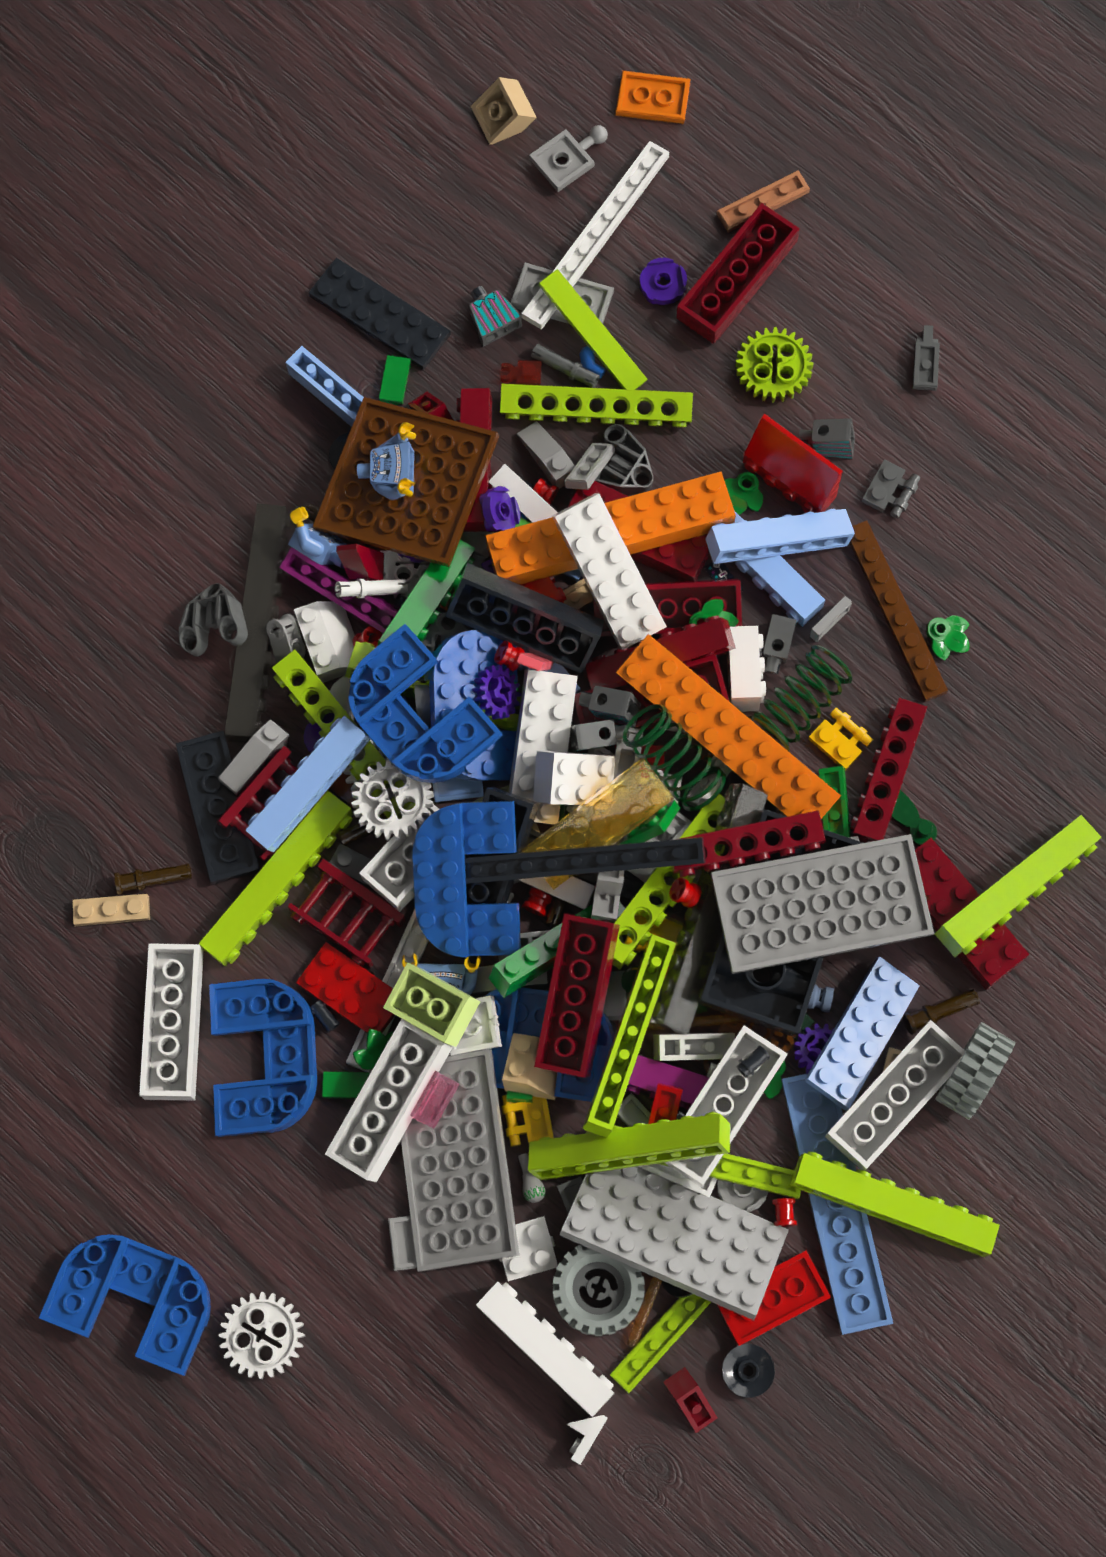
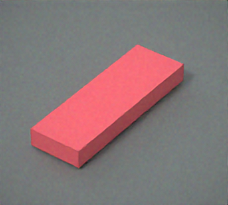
M531 652L520 653L517 660L519 664L537 671L550 670L554 663Z

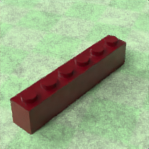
M490 388L461 389V398H457L456 401L457 412H460V420L456 421L491 430L492 396ZM491 459L463 532L487 531L484 526L485 518L480 504V496L490 489Z
M719 616L706 618L705 623L697 626L696 624L683 626L682 631L677 633L672 631L659 635L660 639L656 640L683 663L736 649L728 620L722 617L719 618ZM627 647L624 650L619 648L614 651V655L608 657L600 655L592 658V662L585 666L591 689H594L595 686L602 687L623 681L624 679L616 671L636 647L631 649Z

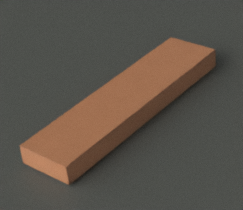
M798 170L717 210V216L729 233L743 226L761 203L775 210L809 193L810 188Z

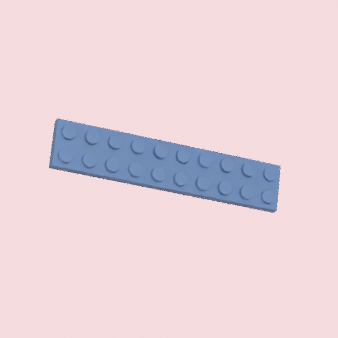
M807 1074L782 1079V1087L799 1156L803 1153L807 1154L808 1151L815 1152L823 1156L822 1160L830 1163L833 1160L842 1162L847 1165V1169L856 1172L855 1164L825 1138L826 1134L843 1117L841 1107L806 1083L804 1080ZM808 1193L841 1335L893 1324L867 1214Z

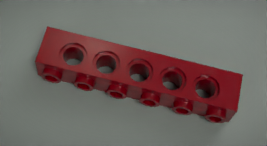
M899 698L897 705H891L888 718L892 720L889 727L884 726L880 738L881 741H884L882 750L877 748L873 763L877 764L875 771H869L865 785L869 786L867 794H861L857 806L861 808L859 817L854 816L850 830L854 831L853 837L858 836L860 842L868 843L884 839L928 706ZM906 724L909 730L900 731L896 725ZM898 746L901 752L894 754L889 750V747ZM883 768H890L894 774L892 776H885L881 770ZM881 790L885 792L886 797L879 799L875 797L874 792ZM868 813H875L879 819L877 821H870L866 815Z
M819 810L680 838L703 837L706 863L671 867L673 875L679 873L680 877H686L695 874L694 870L704 868L705 872L720 869V865L729 863L730 867L745 864L747 859L755 858V862L770 859L772 854L780 853V857L795 854L797 849L805 848L806 852L820 849V845L825 842V835ZM792 829L800 830L803 834V839L800 841L793 840L790 836V831ZM768 834L775 835L778 839V844L775 846L768 845L765 842V836ZM743 839L750 840L753 843V849L750 851L743 850L740 847V841ZM718 844H723L728 848V854L719 856L716 854L714 847Z

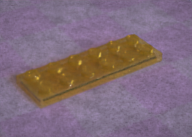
M642 758L523 848L522 851L525 853L614 845L672 801L674 796L645 759ZM573 875L543 878L554 890Z

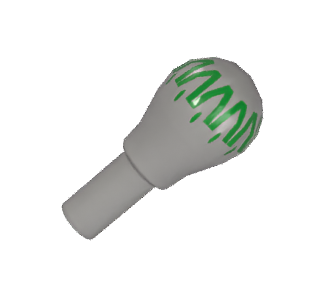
M521 1154L518 1156L523 1172V1196L531 1203L540 1202L545 1196V1187L540 1179L528 1171V1154Z

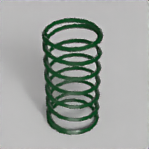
M819 645L811 646V652L805 653L806 659L819 673L837 684L838 690L836 692L827 690L822 681L802 664H795V670L808 684L826 695L827 703L817 702L802 683L792 676H785L786 684L797 695L815 706L817 710L816 715L806 713L802 706L782 688L774 687L775 695L787 707L804 717L806 727L796 725L780 706L769 699H764V706L767 710L794 730L796 734L795 739L784 736L781 730L759 711H753V716H748L750 720L757 721L768 732L776 736L787 751H790L788 742H799V730L807 731L810 729L809 719L820 718V707H830L832 703L831 696L841 695V684L852 682V674L840 658ZM815 649L824 652L843 668L848 679L836 674L817 656ZM801 670L807 673L815 682H813L809 677H807ZM791 682L798 686L804 693L797 689Z
M654 704L639 711L624 729L622 739L624 744L633 748L635 756L643 759L645 767L653 770V775L658 780L663 781V786L666 790L673 791V797L676 801L682 802V807L685 810L695 811L709 805L721 793L726 782V774L719 766H711L712 759L710 756H701L702 747L700 745H691L692 736L690 734H681L682 725L680 723H671L672 714L666 712L667 709L664 705ZM655 708L662 710V712L651 717L640 728L633 742L628 741L627 733L639 717ZM666 716H667V717H668L667 722H666L665 725L659 730V728L662 726V724H663V722H664V720H665V718H666ZM661 717L660 721L654 727V729L651 730L646 736L640 738L644 730L652 722ZM674 726L678 728L674 738L668 741L663 748L648 754L654 741L666 730ZM684 737L688 739L684 749L679 751L670 761L658 765L663 753L677 740ZM646 745L644 753L640 754L637 747ZM693 748L698 750L695 758L680 772L667 776L672 765L687 751ZM656 756L654 764L650 765L647 758ZM703 759L708 761L705 769L698 773L690 783L677 787L683 774L688 772L698 761ZM666 767L664 775L660 776L657 769ZM715 773L717 774L715 780L708 788L691 798H687L689 792L703 778ZM722 777L719 788L707 801L695 807H689L686 802L697 800L706 795ZM675 779L673 787L669 786L667 780ZM685 790L683 798L679 797L677 791Z

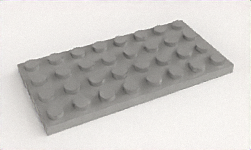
M911 834L720 870L710 874L732 974L934 934Z
M485 1049L448 1056L401 1138L418 1272L520 1256L492 1050Z
M635 1166L586 1173L562 1227L560 1236L754 1320L787 1236L788 1229L774 1226V1223L712 1196L709 1198Z

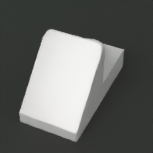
M601 1415L567 1423L568 1426L584 1435L583 1440L576 1439L569 1451L574 1454L571 1458L578 1464L582 1463L605 1424L607 1417Z

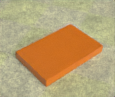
M622 71L616 116L684 124L691 79Z

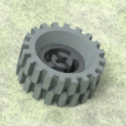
M981 1022L964 1048L965 1053L952 1075L942 1085L935 1100L970 1120L999 1076L1016 1042Z
M580 1244L573 1251L568 1252L556 1268L553 1278L555 1305L561 1317L573 1329H577L586 1335H611L628 1326L638 1314L644 1298V1278L640 1270ZM591 1271H606L616 1280L618 1289L615 1291L610 1289L608 1280H604L603 1289L606 1292L599 1293L597 1302L604 1301L607 1298L612 1300V1303L604 1308H593L587 1305L580 1296L579 1290L584 1287L587 1289L589 1298H593L594 1289L591 1287L592 1285H598L600 1276L587 1280L585 1276Z

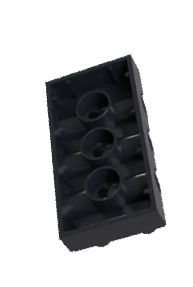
M764 809L759 822L786 816ZM792 829L790 831V836L793 840L800 841L803 839V834L800 830ZM823 829L825 842L820 845V849L808 852L805 851V848L797 849L795 854L780 857V853L772 854L770 859L755 862V858L747 859L745 866L857 845L861 842ZM768 834L765 836V842L768 845L775 846L778 844V839L775 835ZM751 843L750 850L753 849V843ZM722 931L698 1004L796 1037L800 1033L824 956L765 967L770 973V981L762 983L754 978L753 970L731 973Z

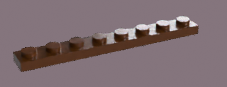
M866 520L852 526L855 534L849 544L924 702L946 694L948 689L868 521Z

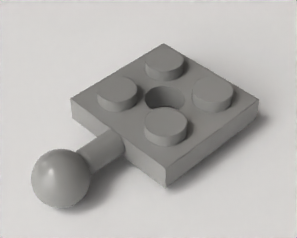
M596 125L590 130L589 136L578 143L565 129L529 155L530 160L556 191L559 192L595 166V162L585 150L594 143H604L608 136L607 130L601 125ZM566 157L568 162L560 165L556 162V159Z

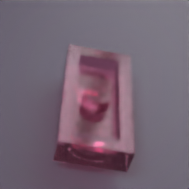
M435 1070L410 1116L435 1129L459 1083Z

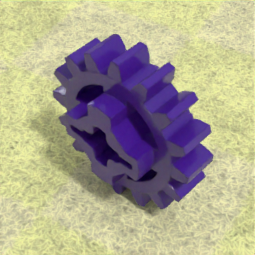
M492 665L479 671V678L474 679L477 687L472 688V691L477 693L474 701L480 702L479 708L481 710L485 709V714L487 717L492 716V720L510 717V714L516 712L514 707L520 705L516 700L517 697L521 696V693L516 690L520 684L514 683L515 674L509 676V668L502 669V665Z
M815 1024L814 1030L806 1027L805 1035L799 1033V1042H795L794 1050L796 1051L794 1057L796 1060H799V1068L806 1066L807 1075L833 1030H828V1024H825L823 1029H820L818 1024Z

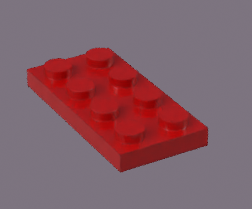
M327 942L296 982L303 989L323 1003H326L330 1008L367 1034L369 1029L383 1033L395 1016V1014L383 1008L393 988Z
M804 1251L774 1267L754 1320L718 1304L717 1306L737 1345L740 1346L830 1299L831 1296L807 1251Z

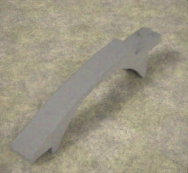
M630 727L628 741L633 742L640 729ZM622 739L617 740L615 748L612 800L636 785L640 758L636 757L633 753V748L626 746ZM637 747L638 752L641 754L642 747ZM629 825L602 838L601 846L620 844L626 835L625 831L629 828ZM624 870L597 873L591 919L616 922L624 881Z

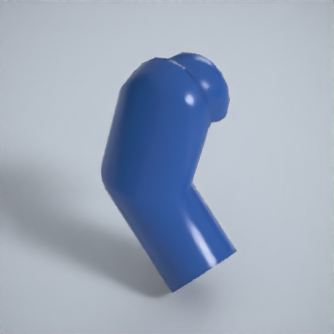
M588 345L583 347L579 354L582 367L595 374H599L601 379L606 372V368L595 363L594 353Z

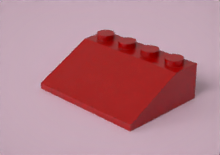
M766 414L762 416L743 457V464L749 472L757 473L763 477L764 482L768 486L776 487L782 491L783 496L787 500L797 502L805 513L825 512L837 496L843 471Z

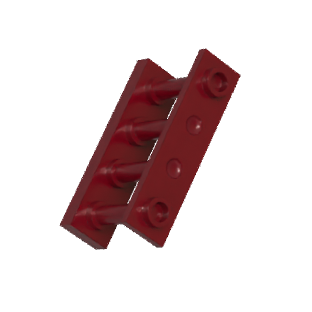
M285 746L278 750L216 821L223 828H226L228 825L231 827L235 826L263 850L258 857L261 861L265 860L266 857L270 860L279 848L272 852L262 846L246 831L249 825L241 819L242 816L239 812L246 806L247 808L251 807L260 814L265 806L257 800L258 797L255 795L261 787L264 790L267 788L276 795L281 787L273 781L274 778L271 775L277 768L280 771L284 770L291 776L298 770L290 763L288 756L291 754V751Z
M323 859L318 865V869L322 873L320 881L299 908L292 903L289 904L288 908L292 913L290 917L301 925L304 922L351 954V960L360 966L366 965L371 968L374 964L368 955L390 926L393 927L395 924L399 928L402 927L406 921L405 915ZM335 882L342 887L340 889L341 893L320 922H317L307 913L328 885H332ZM355 896L362 901L360 903L361 908L341 935L337 936L327 928L348 899H352ZM375 910L382 915L380 918L382 921L359 951L347 942L369 912L373 913Z

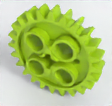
M774 327L773 333H769V330L765 328L763 335L755 331V339L748 336V344L742 343V351L737 353L736 367L739 369H737L736 374L737 376H742L740 384L747 383L746 392L753 389V397L762 394V401H765L767 396H771L772 403L775 402L778 396L782 402H784L785 395L792 399L794 391L800 394L802 386H807V379L811 378L812 375L810 370L813 368V363L809 362L812 360V354L807 353L809 346H801L803 338L795 340V332L791 333L790 336L786 335V328L783 329L782 333H778L777 327ZM773 346L777 347L775 384L772 383ZM765 351L768 355L761 356L757 352ZM789 352L792 355L790 357H785L781 353ZM765 373L767 374V377L760 378L757 376V374ZM781 374H789L791 378L785 379L781 377Z

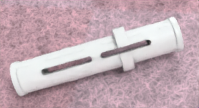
M406 579L337 581L335 592L340 591L336 593L337 597L356 596L357 598H365L364 596L406 595L408 584H406Z

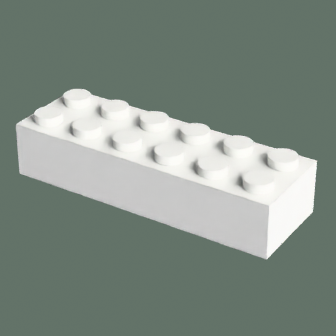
M595 493L552 516L620 649L624 650L643 640L647 634L652 635L667 627L599 493Z
M530 669L525 670L509 793L533 801L537 751L568 752L577 676ZM537 802L540 805L534 822L558 825L561 804Z
M149 944L139 1094L144 1100L195 1101L204 950L198 944Z
M401 1019L325 1155L364 1179L377 1182L453 1047Z
M930 1020L833 1126L825 1138L860 1170L865 1171L948 1080L964 1055L965 1050Z
M743 1026L685 1116L699 1117L705 1116L709 1112L720 1113L730 1123L731 1143L785 1060L787 1053L746 1026ZM760 1045L767 1051L770 1059L757 1068L753 1076L749 1075L745 1078L736 1067L739 1064L738 1061L740 1059L744 1060ZM723 1154L664 1163L702 1188Z
M497 1282L476 1306L593 1418L614 1395V1392L611 1390L614 1385L603 1374L598 1378L592 1372L594 1366L584 1356L578 1359L572 1353L575 1348L564 1337L561 1340L553 1335L556 1332L555 1328L545 1319L540 1322L535 1317L536 1310L529 1303L524 1301L521 1304L515 1298L518 1295L517 1292L508 1283L505 1282L502 1286Z

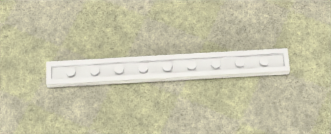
M649 141L554 269V271L558 269L572 287L669 158V151ZM540 288L522 312V318L542 330L557 307Z

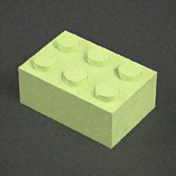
M407 962L383 1008L442 1042L457 1047L481 1001L424 969Z

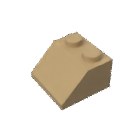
M499 77L471 106L489 144H495L523 132L537 118L518 80Z
M513 1033L502 1078L505 1092L508 1090L555 1100L556 1097L554 1095L558 1072L534 1067L540 1038Z

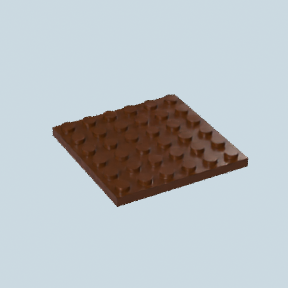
M364 397L313 524L314 529L450 567L497 444L498 432ZM407 422L414 425V428L410 431L416 434L414 440L408 439L407 441L410 442L414 450V494L411 497L405 495L396 500H390L374 490L370 483V478H358L357 465L370 463L371 450L378 448L399 432L400 425Z

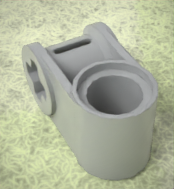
M285 614L279 620L273 619L269 621L266 630L275 660L277 662L281 661L294 649L304 658L306 649L302 641L297 619L291 614Z

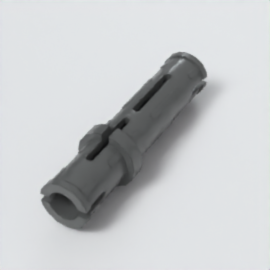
M536 344L533 349L535 353L531 354L532 358L568 375L572 381L578 380L590 388L596 387L600 375L582 367L581 363H574L540 344Z

